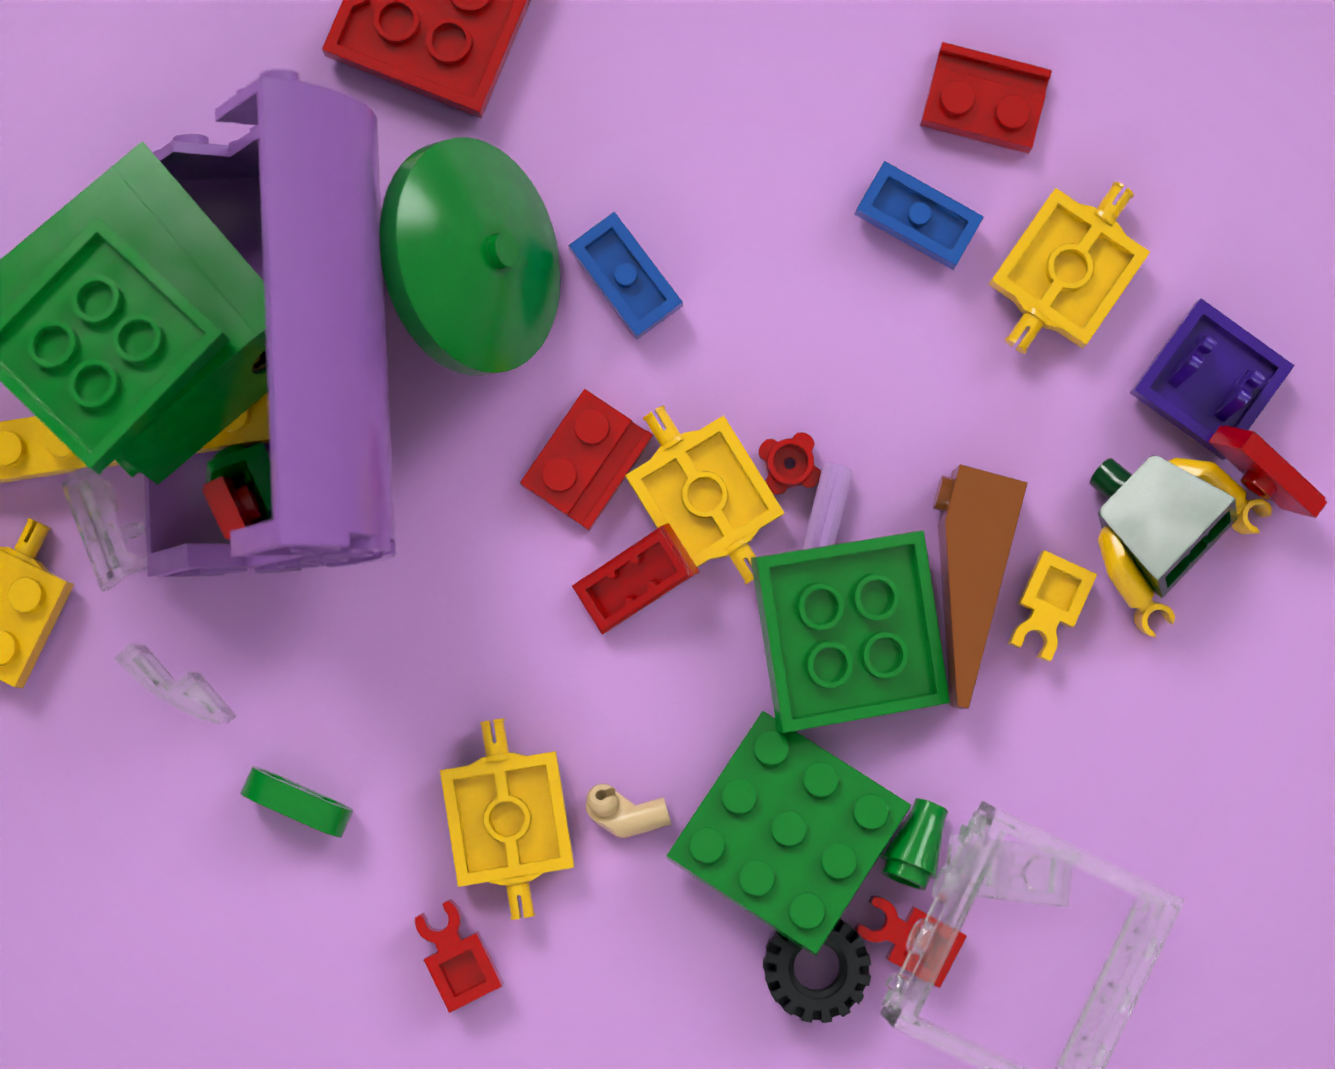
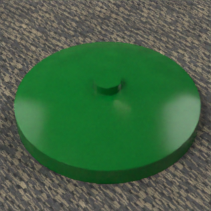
M468 137L451 138L426 145L412 153L393 175L383 200L380 215L381 265L392 304L407 332L428 356L447 369L469 376H484L518 368L530 360L542 347L553 326L559 303V252L553 225L543 200L529 177L513 159L499 148L482 140Z

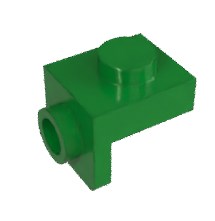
M263 442L247 448L245 445H232L215 454L213 459L207 462L206 483L223 476L239 480L244 486L248 484L263 514L262 517L258 518L260 523L273 520L271 460Z

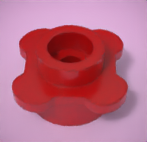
M799 432L793 438L783 439L779 442L774 439H767L760 445L758 454L765 461L768 472L765 482L773 494L781 495L785 493L787 488L800 485L805 488H813L819 483L821 471L814 465L812 453L815 443L813 438L807 433ZM788 458L795 461V467L792 469H788L784 465V461Z

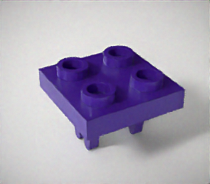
M1200 298L1191 307L1130 391V394L1217 457L1224 460L1226 458L1208 442L1219 426L1225 425L1249 430L1295 365Z

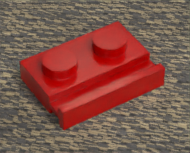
M942 42L920 126L1029 154L1033 148L1052 70Z
M584 388L520 484L590 531L626 479L625 475L632 470L654 438V435Z

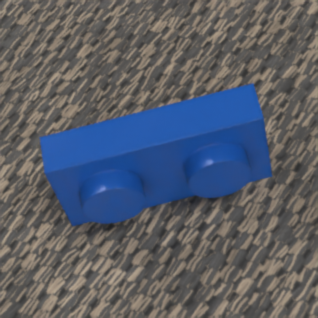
M886 161L883 162L854 214L952 270L958 264L984 218L979 213Z
M615 211L568 245L570 252L637 340L683 307V301Z

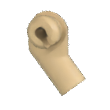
M604 783L593 786L586 796V811L590 818L616 837L628 838L672 825L664 797L635 805L619 794L614 787Z

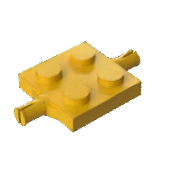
M1113 182L1112 187L1097 208L1076 202L1056 187L988 284L1013 301L1021 313H1023L1009 336L1005 338V342L1011 348L1024 330H1026L1027 333L1015 348L1016 351L1025 354L1042 327L1057 331L1082 349L1088 344L1150 253L1149 250L1129 238L1116 222L1130 199L1134 197L1133 192L1129 188L1122 193L1116 204L1113 205V201L1124 187L1119 182Z
M665 406L656 408L655 413L666 430L662 429L652 411L644 416L643 420L646 421L661 447H659L649 461L626 474L627 481L656 528L669 523L697 568L711 559L723 558L729 555L745 581V585L754 581V577L744 559L747 560L752 568L751 558L756 557L748 543L760 529L783 516L784 511L724 415L700 430L680 434L665 410Z
M31 518L27 519V523L14 549L0 547V680L16 688H24L74 586L73 583L49 572L39 560L35 559L51 528Z
M505 718L493 720L496 743L494 742L491 720L480 722L486 757H482L468 766L440 770L458 887L485 882L502 886L506 885L511 914L510 920H517L522 917L518 895L521 896L524 918L536 916L533 909L529 881L534 880L545 872L574 868L575 863L557 751L529 756L513 752L509 753L504 725Z

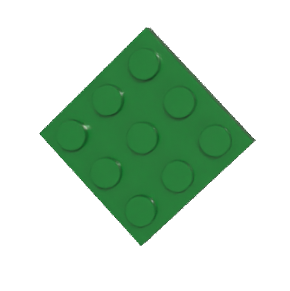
M97 215L0 314V382L87 467L100 475L230 339Z
M912 531L751 558L778 732L787 733L950 703L924 531Z
M762 711L666 857L667 860L816 957L910 810L911 804L798 732H778L775 718Z

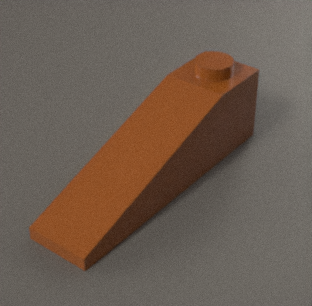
M959 464L952 471L951 478L941 476L934 498L933 509L942 511L938 523L950 706L958 709H969L1028 482Z

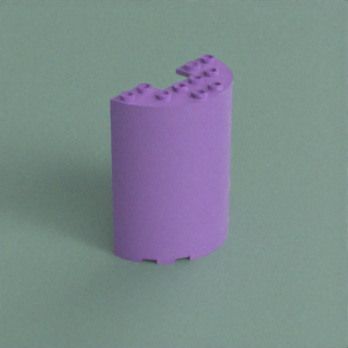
M285 69L267 70L260 73V77L245 88L238 89L234 96L215 109L216 122L255 125L250 128L249 133L238 140L229 142V145L209 144V138L204 135L181 134L174 136L171 142L163 148L155 150L153 154L264 281L270 443H264V446L271 460L273 520L230 531L231 540L224 538L202 491L203 485L206 484L207 462L212 460L215 454L221 450L194 454L159 485L144 475L148 577L219 576L229 573L247 572V568H255V573L302 571V568L325 566V563L326 567H343L381 561L396 555L385 288L380 253L381 194L377 117L373 110L354 97L323 86L299 81V74L295 71Z

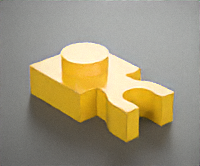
M1041 551L1017 603L1031 610L1030 614L1024 622L1015 627L1007 644L1021 648L1026 634L1029 631H1036L1043 638V647L1037 657L1046 662L1051 661L1058 645L1056 633L1058 624L1060 623L1069 628L1075 626L1097 574L1048 551Z

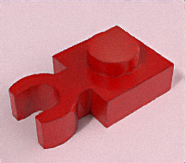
M871 896L868 902L876 908L883 910L885 921L878 929H869L857 922L854 928L856 932L870 942L879 943L886 940L892 942L893 944L885 957L887 960L940 988L967 935L912 906L904 921L898 917L895 907L888 900L880 896Z
M449 899L442 904L449 918L448 925L444 929H434L431 927L424 912L415 917V926L423 939L436 945L438 951L425 957L423 960L448 1012L451 1013L502 987L504 983L479 932L477 931L462 938L459 931L462 920L461 911L458 905L452 899Z

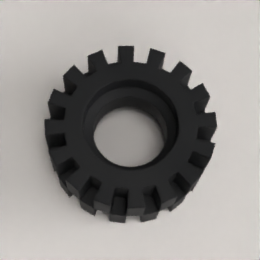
M841 918L824 943V945L834 950L839 960L838 975L825 988L810 989L803 986L796 979L794 961L803 948L778 932L775 933L772 939L769 938L765 947L766 954L765 958L763 957V969L769 991L785 1012L791 1016L794 1014L800 1017L802 1021L812 1023V1020H821L822 1023L832 1022V1018L841 1015L843 1018L851 1012L850 1008L855 1003L860 1004L864 998L863 991L870 984L869 966L871 965V960L865 948V943L860 935Z

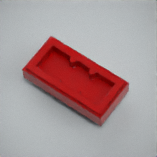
M1226 425L1219 426L1208 441L1244 474L1240 481L1247 489L1261 498L1271 499L1282 510L1317 518L1327 504L1326 497L1256 432Z
M221 476L203 485V494L225 539L231 540L230 531L260 523L258 518L262 517L263 514L248 484L243 486L239 480Z
M667 523L572 585V588L603 635L700 571L671 525Z

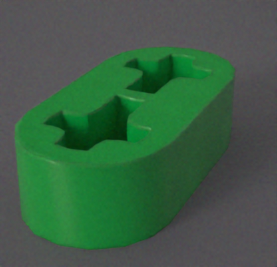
M252 766L240 792L242 796L323 833L342 838L353 813V809L343 803L255 766Z

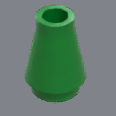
M916 798L910 813L881 856L886 861L882 874L905 886L926 890L929 880L936 879L943 828L948 810L931 801Z

